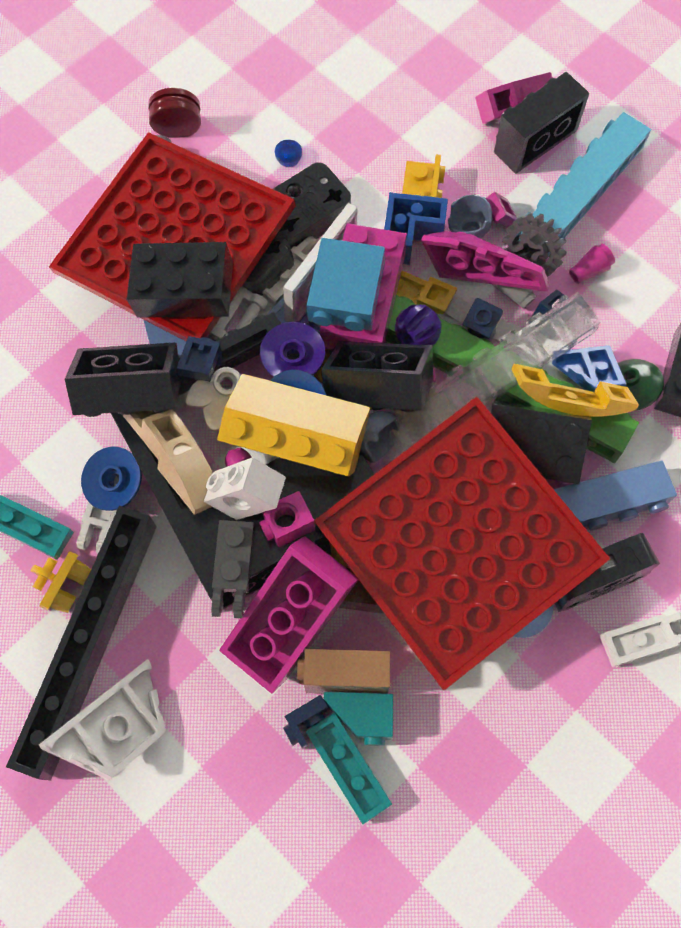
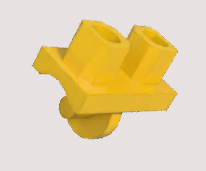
M69 551L56 575L52 571L57 561L52 558L47 559L43 568L37 565L32 566L30 571L38 575L32 586L33 588L42 591L47 580L52 582L39 607L45 610L52 608L65 613L69 612L76 596L60 589L63 582L68 578L83 586L91 571L83 562L77 560V554Z

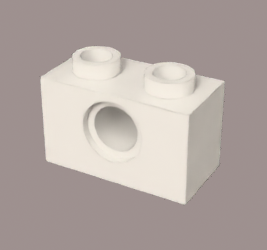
M252 457L214 471L206 484L208 491L204 502L236 520L276 509L286 477Z

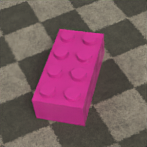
M346 223L342 241L385 247V264L372 330L353 331L345 326L332 324L330 326H321L320 335L324 341L325 349L334 350L338 341L386 342L406 253L407 233Z
M306 536L291 544L219 651L268 692L273 694L289 678L297 667L298 658L302 659L304 657L305 649H309L355 586L358 578Z

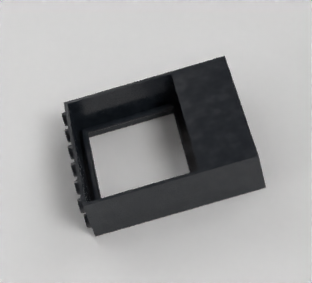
M272 312L266 316H258L249 325L239 330H231L223 338L217 340L216 342H220L222 362L220 366H215L214 372L223 367L234 368L259 355L261 343L265 335L272 328L281 324L276 314ZM290 354L288 356L290 360L299 358L297 354ZM182 376L178 396L189 391L198 379ZM111 413L210 600L212 601L213 596L212 581L219 520L254 522L255 529L249 591L245 597L260 590L289 546L302 537L278 548L274 538L269 541L267 540L259 522L264 520L263 513L236 520L211 507L194 515L160 473L157 457L123 415ZM361 451L355 472L349 476L280 457L266 464L286 477L279 500L300 491L314 520L374 475ZM283 515L277 520L276 524L281 527H288L293 524L295 519L290 515ZM316 524L314 531L304 535L325 552L331 550L328 545L329 541ZM224 591L223 610L233 605L236 592Z

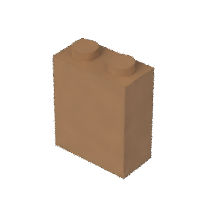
M305 649L304 659L298 658L297 680H299V684L304 685L306 693L388 694L390 688V651Z

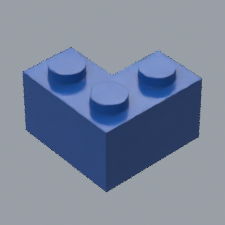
M389 192L384 230L407 233L406 253L403 264L410 265L413 240L421 241L423 235L444 231L448 199Z

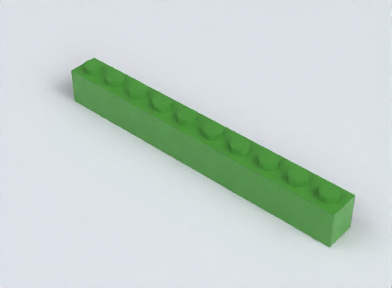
M396 295L386 342L390 344H402L397 338L394 329L400 312L410 305H415L407 297ZM437 314L442 328L438 341L433 345V366L495 400L551 409L526 394L519 386L511 370L513 364L533 366L523 362L516 354L504 352L495 347L489 340L478 338L468 333L461 325L451 324L441 319ZM534 366V367H533V368L543 369V368L538 367V366ZM543 369L550 383L575 388L573 384L567 381H560L550 376ZM628 413L591 417L592 422L586 449L615 464L623 454L639 422L632 419V416Z

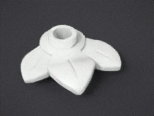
M230 367L216 370L210 382L197 380L186 396L187 405L204 407V418L211 431L220 429L224 408L241 377L237 370ZM228 379L232 381L233 386L226 390L221 387L220 383Z

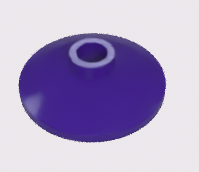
M286 322L275 326L265 335L260 347V357L264 368L273 377L287 370H302L314 375L324 362L325 344L321 335L313 327L301 322ZM290 354H297L299 358L290 360L288 356Z

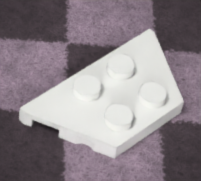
M148 659L55 731L39 744L40 748L107 780L114 778L166 733L163 716L158 709L160 702L157 689L153 690L149 672L152 670L150 661Z

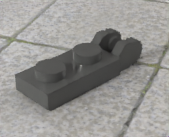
M219 520L212 581V617H220L223 612L224 591L236 592L232 612L234 618L243 617L245 595L249 591L255 529L254 522Z

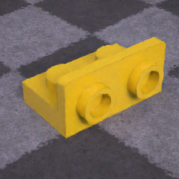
M436 154L435 163L406 161L402 194L442 198L443 190L437 189L438 183H444L446 166L440 165L441 155Z

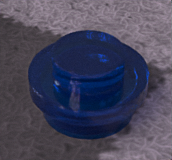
M287 139L280 141L274 150L275 158L282 166L293 167L302 158V147L295 140Z

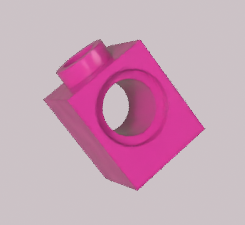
M300 491L280 499L276 509L262 512L264 520L259 522L267 540L269 541L274 538L278 548L315 530V521ZM283 515H290L295 519L293 524L288 527H281L276 523Z

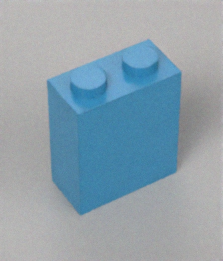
M321 238L306 305L308 321H313L321 326H330L331 324L345 326L353 331L372 330L385 264V247Z

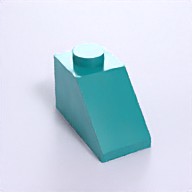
M324 692L326 705L333 713L335 712L337 717L357 739H364V745L385 746V740H392L393 694Z

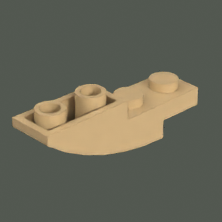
M173 409L161 413L151 410L136 411L129 415H123L157 457L158 470L195 515L211 508L212 506L205 503L204 499L208 491L206 484L213 472L191 433Z

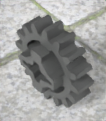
M529 213L523 218L520 216L512 222L511 226L506 228L505 231L508 235L502 239V242L507 244L508 247L504 250L544 267L547 277L562 265L563 261L561 258L567 254V251L562 249L561 246L567 241L563 238L559 239L558 235L562 229L557 228L554 230L552 227L554 224L553 219L546 223L544 222L543 214H539L534 218L533 214Z

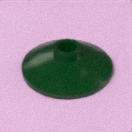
M629 359L618 363L625 379L626 387L629 388L639 404L638 408L634 411L652 405L661 396L664 389V378L656 365L641 359Z

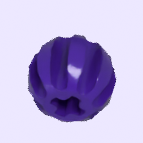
M424 304L410 305L400 312L396 319L394 330L402 344L434 345L440 337L442 324L437 314L431 308Z

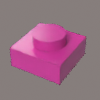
M495 191L486 197L492 208V220L496 224L500 223L506 227L511 226L517 217L508 199Z

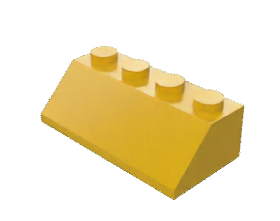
M242 374L224 408L217 440L349 476L356 469L371 407Z

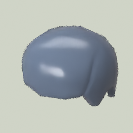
M475 194L466 195L451 204L450 218H448L451 232H464L482 239L490 231L493 221L492 208L485 197Z
M389 411L369 414L360 451L370 463L377 462L388 453L394 445L391 437L392 429L400 430L396 416Z

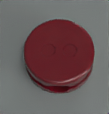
M171 87L160 89L149 98V125L159 135L169 138L188 137L199 130L201 126L200 101L192 92L182 88Z

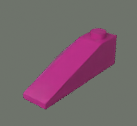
M442 231L423 235L421 239L439 278L547 292L550 289L544 267L472 234Z

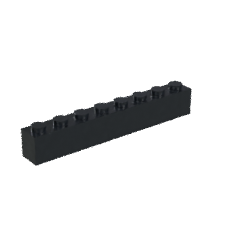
M122 506L118 507L6 768L39 780L51 781L60 758L42 750L39 744L75 717L81 710L157 528L150 515Z

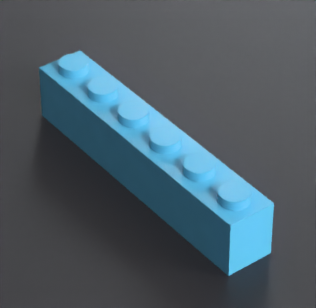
M625 112L615 121L611 119L605 126L602 136L599 139L595 137L591 141L586 154L583 157L579 155L570 167V172L567 175L562 174L553 187L554 190L550 194L545 193L537 204V209L532 213L534 218L539 214H543L544 222L547 223L553 219L554 224L552 227L554 230L557 228L562 229L558 235L559 239H565L644 148L652 129Z

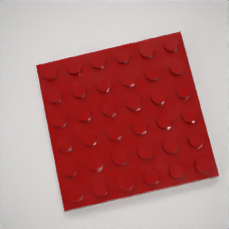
M148 132L54 258L49 268L54 274L136 316L126 300L133 244L226 242L233 260L231 303L296 207L295 200ZM147 317L141 319L187 341L188 336L207 338L221 317Z
M477 396L314 520L327 540L443 691L610 560L606 552Z

